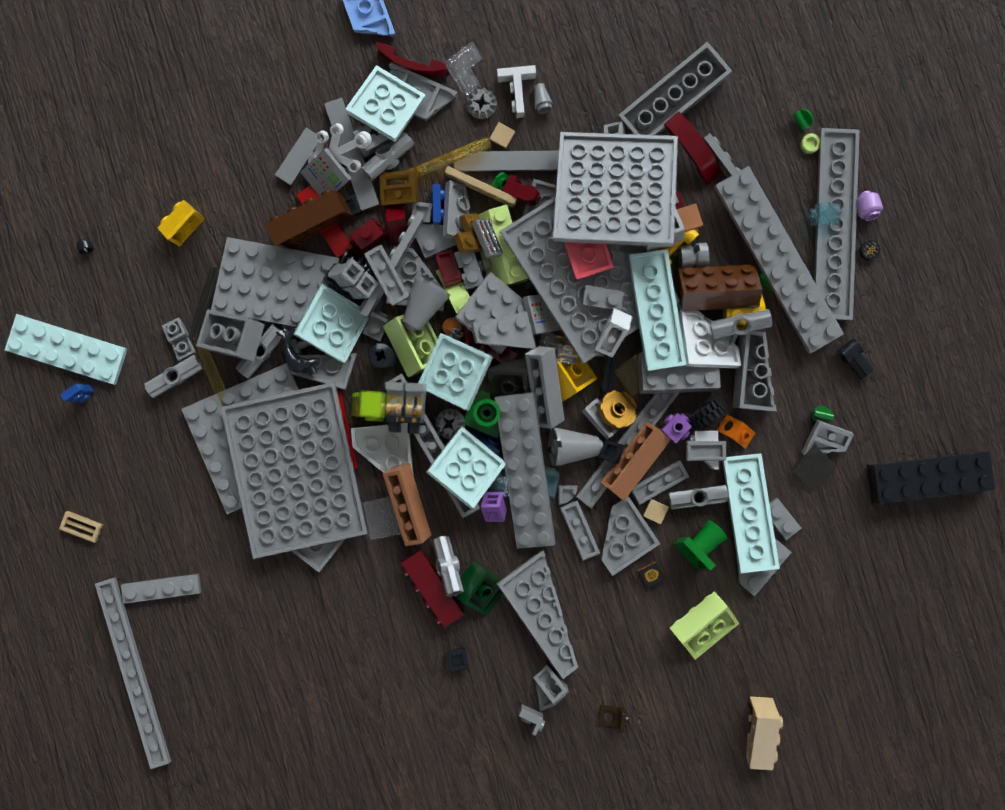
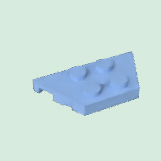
M343 0L354 32L390 37L396 36L383 0Z

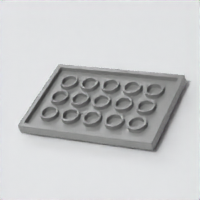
M227 237L211 310L297 328L319 286L324 284L334 290L323 278L334 263H340V259Z

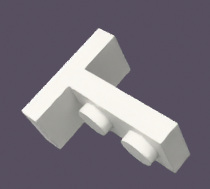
M535 65L497 69L498 82L513 81L510 82V93H514L515 100L511 101L512 112H516V118H524L521 80L536 79Z

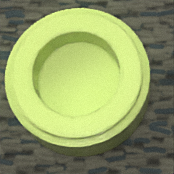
M813 133L805 135L800 142L802 151L807 154L815 153L820 147V138Z

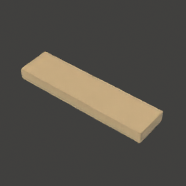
M447 166L445 170L447 178L511 208H515L517 203L516 197Z

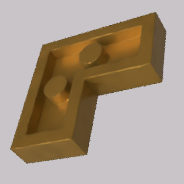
M478 213L464 214L460 217L465 232H460L453 236L460 254L483 252L472 222L480 219Z

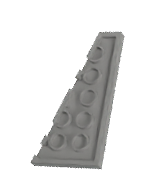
M541 550L496 583V585L560 678L564 679L576 670L578 665L568 638L566 625L563 621V614L551 580V573L546 563V556L544 550Z

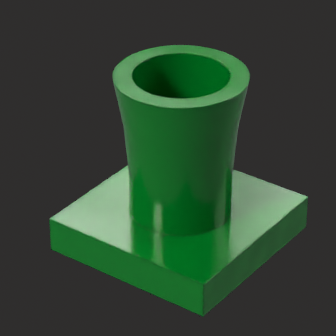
M479 389L478 398L473 400L464 418L465 425L498 438L500 434L498 424L500 408L495 402L496 396ZM484 410H490L491 415L485 417L483 415Z
M707 520L693 540L689 537L677 538L672 544L698 571H711L716 565L707 555L728 538L718 525Z

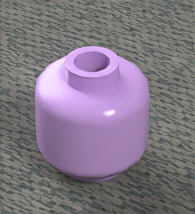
M864 191L856 199L857 214L861 219L866 221L874 220L883 211L880 196L875 192Z

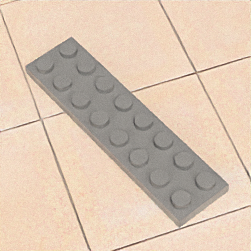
M534 392L495 397V402L500 408L498 424L503 458L506 464L505 472L517 549L554 546L556 542Z

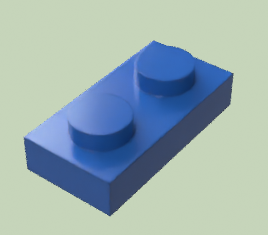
M433 184L434 225H442V220H444L442 201H445V190L441 189V184Z
M75 384L60 396L66 402L83 403L90 399V395L95 391L91 385Z

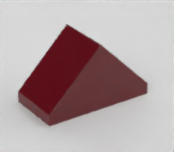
M405 204L385 206L391 244L399 243L398 239L402 232L406 233L408 229Z

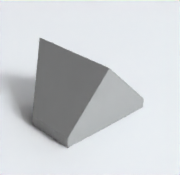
M546 665L533 677L536 682L540 712L555 706L569 692L568 686L549 665Z

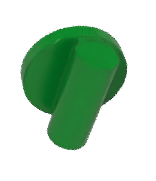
M800 109L793 114L802 131L813 123V115L807 109Z
M501 171L490 186L502 191L509 176Z
M818 406L812 411V419L815 423L817 420L828 423L833 421L834 414L831 413L829 408Z

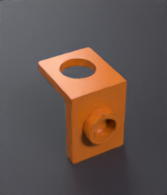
M729 415L725 416L717 429L718 432L732 438L745 449L755 435V432L745 423ZM728 422H733V427L725 431V425Z

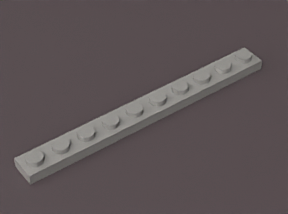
M114 577L95 584L150 769L169 764L171 762L117 579Z

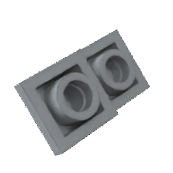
M179 317L162 325L167 340L171 343L179 362L194 354H198Z

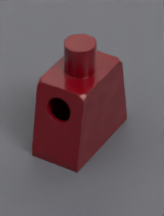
M370 219L350 234V243L361 257L386 240L389 234L378 220Z

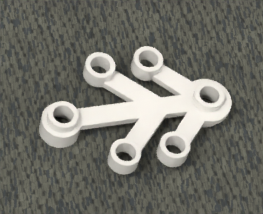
M339 123L332 125L330 128L332 138L329 151L339 163L348 166L351 172H357L361 169V163L356 159L352 160L341 154L356 147L361 149L368 147L372 141L370 134L362 131L355 135L354 140L338 147L344 128ZM335 127L338 128L339 133L335 131ZM322 130L316 133V150L308 156V164L324 150L325 142L329 139L326 131Z

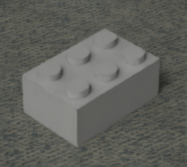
M207 309L196 346L212 352L254 362L265 324L250 318Z

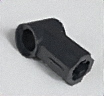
M852 338L837 350V354L845 363L850 365L859 379H862L872 373L875 368L862 353V346Z

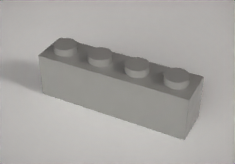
M539 346L525 354L530 390L534 392L539 427L552 429L565 420L555 348Z

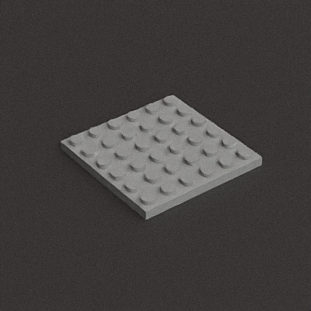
M560 132L553 241L673 247L678 136Z
M287 363L182 409L226 514L241 509L242 505L221 407L299 390L294 376L290 374L291 369Z

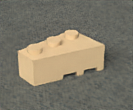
M750 696L749 703L752 705L753 715H749L748 721L751 722L750 733L747 734L746 759L750 769L773 770L774 762L776 763L778 759L776 748L780 745L779 729L783 727V719L779 716L773 698Z

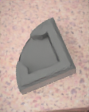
M558 485V505L569 502L575 496L578 485Z

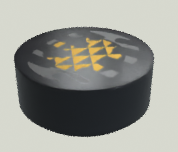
M868 240L860 246L859 252L862 258L872 260L879 256L881 248L876 241Z

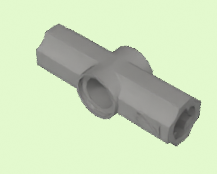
M403 132L396 142L392 141L390 144H383L378 147L376 155L361 167L363 175L372 182L385 170L395 168L399 164V158L414 146L413 140L407 133Z
M766 309L748 314L738 313L730 318L712 321L710 324L713 338L717 339L735 334L745 335L749 331L772 327L770 310ZM741 320L746 321V324H745L744 327H742V328L736 327V325H737V323H738L739 321H741Z
M273 324L261 337L258 348L264 347V355L259 357L256 352L254 362L242 359L236 367L238 372L250 379L283 339L276 334V332L280 331L279 328Z
M194 354L179 364L167 368L162 374L144 384L145 389L152 398H155L172 387L182 384L184 380L203 370V365ZM175 371L177 379L172 381L171 374Z
M721 485L668 493V500L672 510L729 502L727 486ZM697 492H701L703 495L700 502L694 500V495Z
M440 536L433 539L432 543L437 558L436 570L438 575L442 577L446 596L452 597L463 593L459 576L460 564L457 556H454L450 538Z

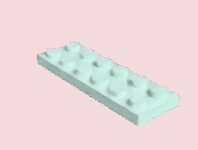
M668 249L628 255L646 371L685 366L686 359Z
M16 314L5 351L116 385L127 348Z
M762 454L726 457V461H722L729 494V509L739 574L780 569Z

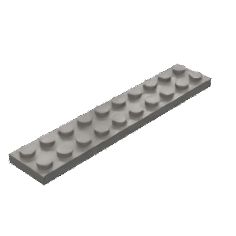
M821 128L819 130L820 147L818 153L814 282L835 319L851 321L853 320L856 199L860 130Z
M750 167L742 169L715 185V190L768 280L809 354L842 336L844 334Z

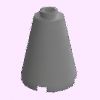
M416 276L403 318V322L406 323L404 327L413 332L416 329L420 331L448 300L451 294L434 283L425 282L424 278Z
M553 428L550 430L548 447L551 446L552 453H549L550 463L552 466H560L598 456L603 448L602 440H599L598 436Z

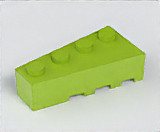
M363 391L352 393L351 416L366 417L365 420L384 422L387 394Z

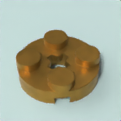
M617 390L607 393L601 399L600 405L597 408L602 420L614 430L623 429L632 424L636 419L635 409L637 408L634 399L628 393L623 391L616 392ZM614 407H620L621 414L617 413Z

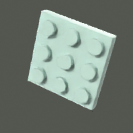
M376 65L346 107L345 113L396 142L425 100L426 95Z
M321 284L293 335L339 362L345 363L369 318L361 314L360 306L326 285Z
M440 333L418 384H427L426 391L469 411L493 357Z
M460 427L426 473L470 509H473L506 464L470 432Z

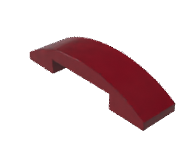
M380 42L376 43L379 54L387 62L396 64L423 77H440L449 75L451 72L450 64L432 59L430 66L397 56L395 47Z
M677 112L664 123L671 136H678V142L697 167L696 171L706 185L722 173L718 162L703 138L680 112Z

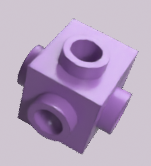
M675 413L666 417L663 421L665 425L660 429L671 439L672 443H677L680 439L684 440L691 433L689 429L692 426L689 424V418L683 413L681 415ZM676 424L679 426L678 430L675 429Z

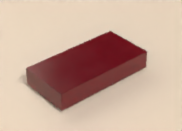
M452 248L434 254L445 288L464 282Z

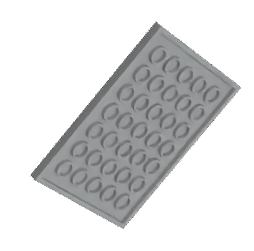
M555 196L502 229L500 234L582 363H585L601 353L596 351L595 347L612 310L583 306L584 286L589 285L624 292L621 312L632 316L626 336L639 328L628 255L647 251L644 245L606 244L614 268L576 280L564 243L553 241ZM675 293L676 304H677V303L680 302V299L678 298V296H677L676 293Z
M335 382L221 407L253 559L368 534Z

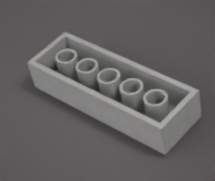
M706 42L618 115L616 122L623 121L628 134L659 135L666 129L664 126L665 122L677 112L684 115L729 77L732 70L713 47Z

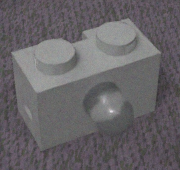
M474 252L454 253L459 270H464V274L461 275L467 292L476 290L483 281L481 272L491 268V260L485 258L477 261Z

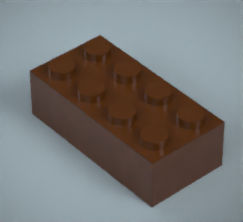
M329 189L322 192L321 196L316 199L310 198L304 201V205L298 208L292 207L286 211L287 214L281 217L280 215L272 217L265 226L274 245L285 249L353 215L344 196L335 190Z
M755 265L678 268L676 287L682 311L754 308L760 306L762 286Z

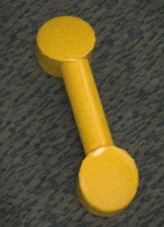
M696 230L685 232L684 240L676 242L673 247L668 248L669 257L683 242L689 245L699 233Z

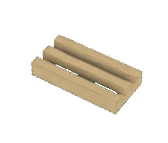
M66 511L59 530L96 543L97 537L101 533L100 529L103 528L104 524ZM68 517L96 527V529L69 520ZM67 523L82 530L88 531L90 533H93V536L71 529L69 527H66L65 525Z

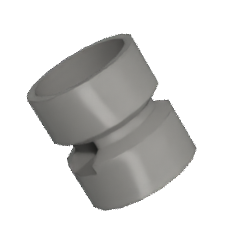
M696 243L694 247L690 244L680 245L678 247L679 267L709 266L707 243Z

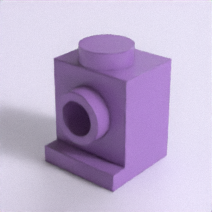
M503 492L484 493L481 510L486 522L505 521L507 508L503 499Z

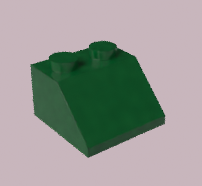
M474 560L460 578L463 593L456 595V597L463 604L487 615L503 594L496 585L502 579Z

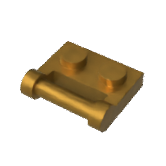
M416 167L410 168L407 171L390 173L384 171L379 175L381 206L419 203L417 181L419 173ZM409 178V183L388 185L389 180Z

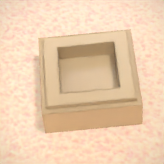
M498 122L489 139L506 149L515 131Z
M650 499L643 516L661 524L669 507Z

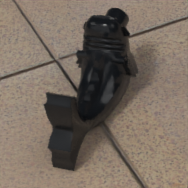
M296 328L291 331L283 329L276 332L278 336L284 339V355L289 368L298 374L305 370H308L310 376L316 374L317 371L314 367L317 364L316 358L308 360L304 357L301 358L290 345L291 339L296 337L293 335Z

